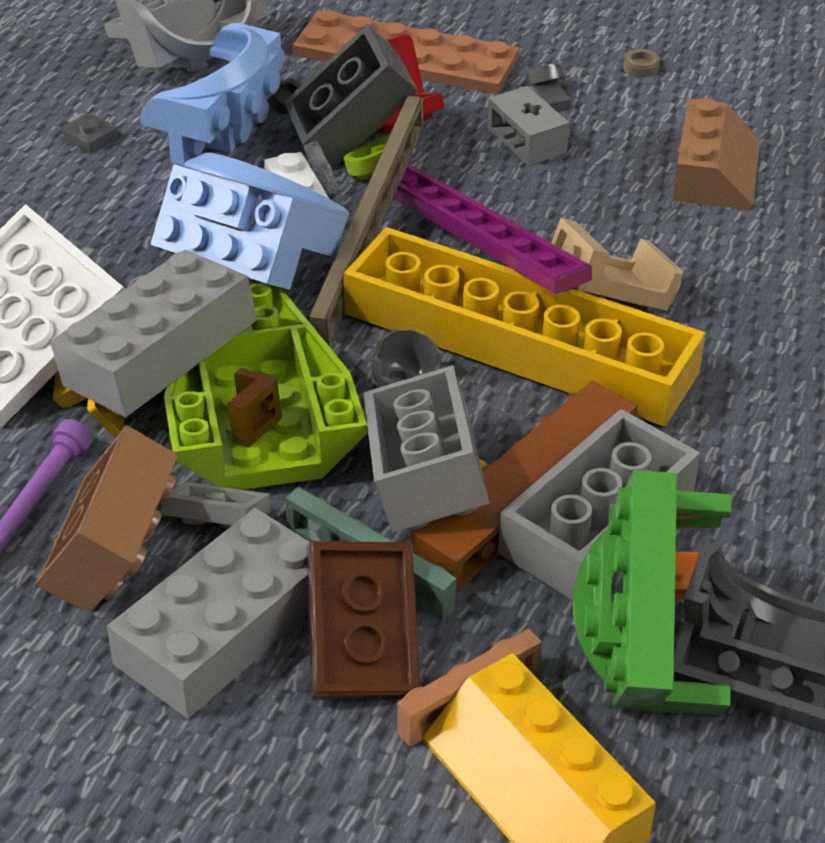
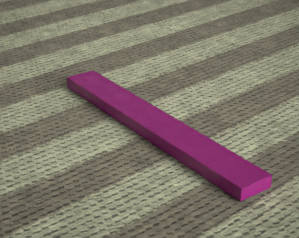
M408 163L394 195V199L555 295L592 280L591 265Z

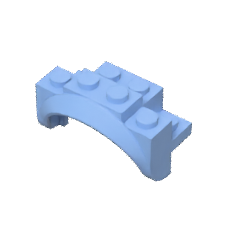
M231 23L224 26L215 36L213 47L210 49V56L227 60L230 63L198 81L160 92L145 104L140 117L141 125L168 132L172 163L184 166V163L191 160L195 155H200L204 146L231 153L240 142L245 143L248 140L251 130L258 123H263L266 120L269 111L267 100L279 88L281 80L279 71L284 63V51L281 49L280 33L241 23Z

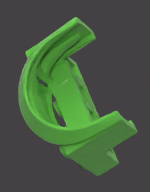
M633 470L626 487L618 488L616 504L611 503L608 529L596 539L585 555L576 577L573 592V619L578 641L589 664L604 681V691L613 692L612 708L720 716L730 707V685L673 681L676 529L720 528L722 518L731 517L732 494L678 491L677 473ZM615 570V572L624 573L623 593H615L612 606L611 587ZM618 626H622V634Z

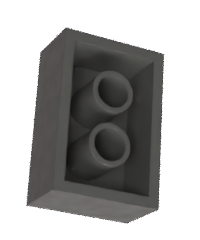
M367 24L287 98L284 103L302 145L327 165L334 167L344 160V156L347 153L355 150L371 134L376 133L384 122L402 108L408 95L414 96L419 91L397 50Z

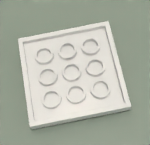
M26 204L0 229L1 427L58 371L50 341L67 330L71 324L80 321L102 306L106 300L115 297L125 290L121 284Z

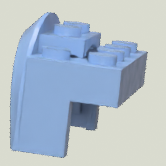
M204 153L185 162L184 167L174 164L151 245L174 253L186 249L248 275L249 278L290 290L302 248L336 258L349 212L345 207L278 174L227 156ZM261 194L262 201L257 206L255 211L256 221L255 224L250 227V221L253 215L258 196ZM211 220L217 221V222H220V223H223V224H226V225H229V226H233V227H236V228H239V229H242V230L239 231V230H236V229H233V228H230V227H227V226H224V225H220V224H217V223L212 222Z

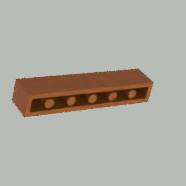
M594 380L578 393L570 394L564 404L553 414L543 417L537 423L535 429L520 441H514L508 447L505 454L492 465L482 468L490 504L480 506L472 513L466 515L453 514L430 521L426 526L412 530L409 541L412 542L413 553L433 565L441 566L450 575L456 578L457 593L499 556L500 512L620 409L636 417L638 405Z

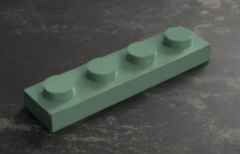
M297 487L285 497L287 528L307 541L393 542L369 528L363 521L353 519L331 506L325 499L315 497L300 487ZM413 553L416 606L437 619L444 621L455 610L456 578L441 566L433 565Z

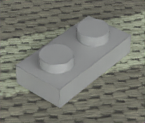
M186 482L171 490L167 498L161 503L162 515L179 517L185 524L197 525L212 522L223 524V528L227 530L254 507L266 515L270 514L271 494Z

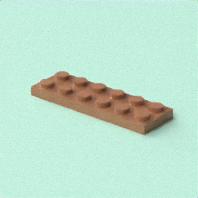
M318 10L292 45L294 56L327 62L368 24L384 39L399 35L411 36L422 80L493 94H499L519 58L520 48L507 45L501 41L488 42L473 39L468 35L455 36L439 33L435 29H417L406 27L397 22L385 23L374 21L365 16L352 17L341 15L332 10Z

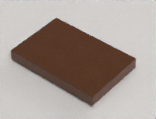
M309 541L307 545L311 699H403L411 690L421 687L412 542Z

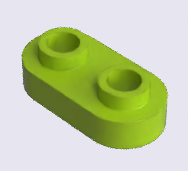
M390 135L381 137L347 153L344 156L347 173L356 176L358 180L371 179Z

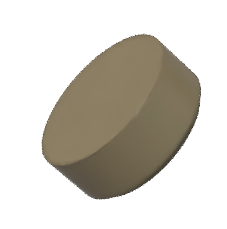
M634 49L624 55L623 69L632 76L650 77L659 71L660 58L653 51Z

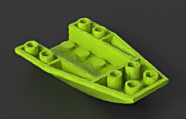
M264 283L252 284L250 289L257 320L166 387L164 402L172 452L178 455L176 462L218 487L245 490L322 479L368 433L367 422L351 373L281 287ZM240 368L278 380L282 419L250 447L233 442L228 413V402L237 396L234 373Z

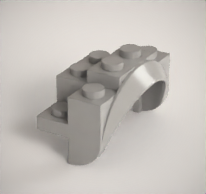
M115 0L120 17L105 23L104 27L108 38L124 39L125 43L130 42L138 67L153 68L155 72L164 71L172 67L186 68L188 72H193L205 68L208 65L207 60L217 58L210 56V49L213 47L215 36L224 26L231 23H241L256 27L258 25L257 20L270 14L265 0H155L146 5H142L137 0ZM220 2L219 8L216 11L214 3Z

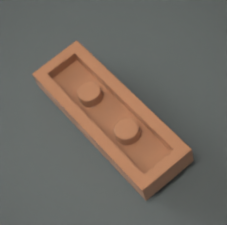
M528 628L512 638L500 640L489 651L475 659L457 664L448 674L427 686L414 688L402 700L397 702V733L409 747L422 741L425 733L468 677L511 653L534 676L537 675L540 670L542 641Z

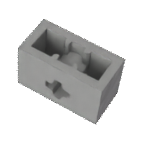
M525 86L489 98L487 128L528 166L567 153L568 138L570 136L569 122L531 88Z

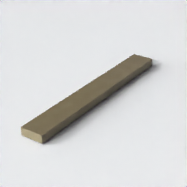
M407 96L309 316L310 324L328 346H330L345 312L344 272L377 237L423 130V100H421V97Z

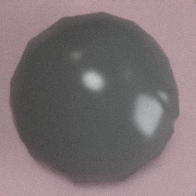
M395 329L383 335L377 342L372 359L373 379L377 382L378 387H382L438 370L441 351L424 334L414 330Z

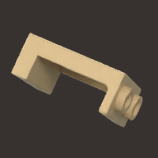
M565 218L560 219L551 243L592 266V280L576 286L577 290L668 311L673 297L680 289L683 270L649 240L640 239L635 253L630 260L611 256L576 221Z

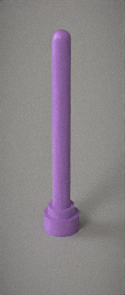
M64 419L52 433L50 438L51 452L0 520V554L67 462L74 461L76 457L82 458L93 443L91 432L82 423L73 419Z

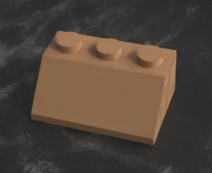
M688 98L678 156L673 201L753 210L760 139L727 103L716 102L710 98Z

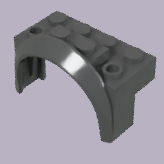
M702 544L684 597V623L674 650L673 681L730 685V703L825 733V607L791 597L757 583L727 563L720 544ZM746 611L748 615L740 640H736L734 637L742 612Z

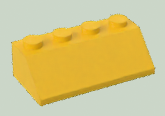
M513 653L468 677L423 736L425 744L512 843H646L650 840L656 802Z

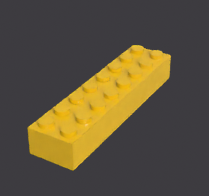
M388 227L382 230L344 272V310L346 315L391 331L395 329L414 330L428 336L442 349L570 394L578 393L594 380L638 405L636 417L666 427L700 373L706 332L573 288L555 295L510 267Z

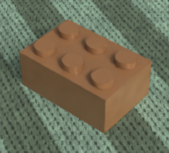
M126 425L84 477L35 585L82 611L92 612L103 598L111 601L121 587L125 573L132 577L145 559L147 549L141 545L144 538L148 539L152 535L161 519L162 512L156 510L159 502L162 503L167 498L176 482V477L171 475V471L178 455Z

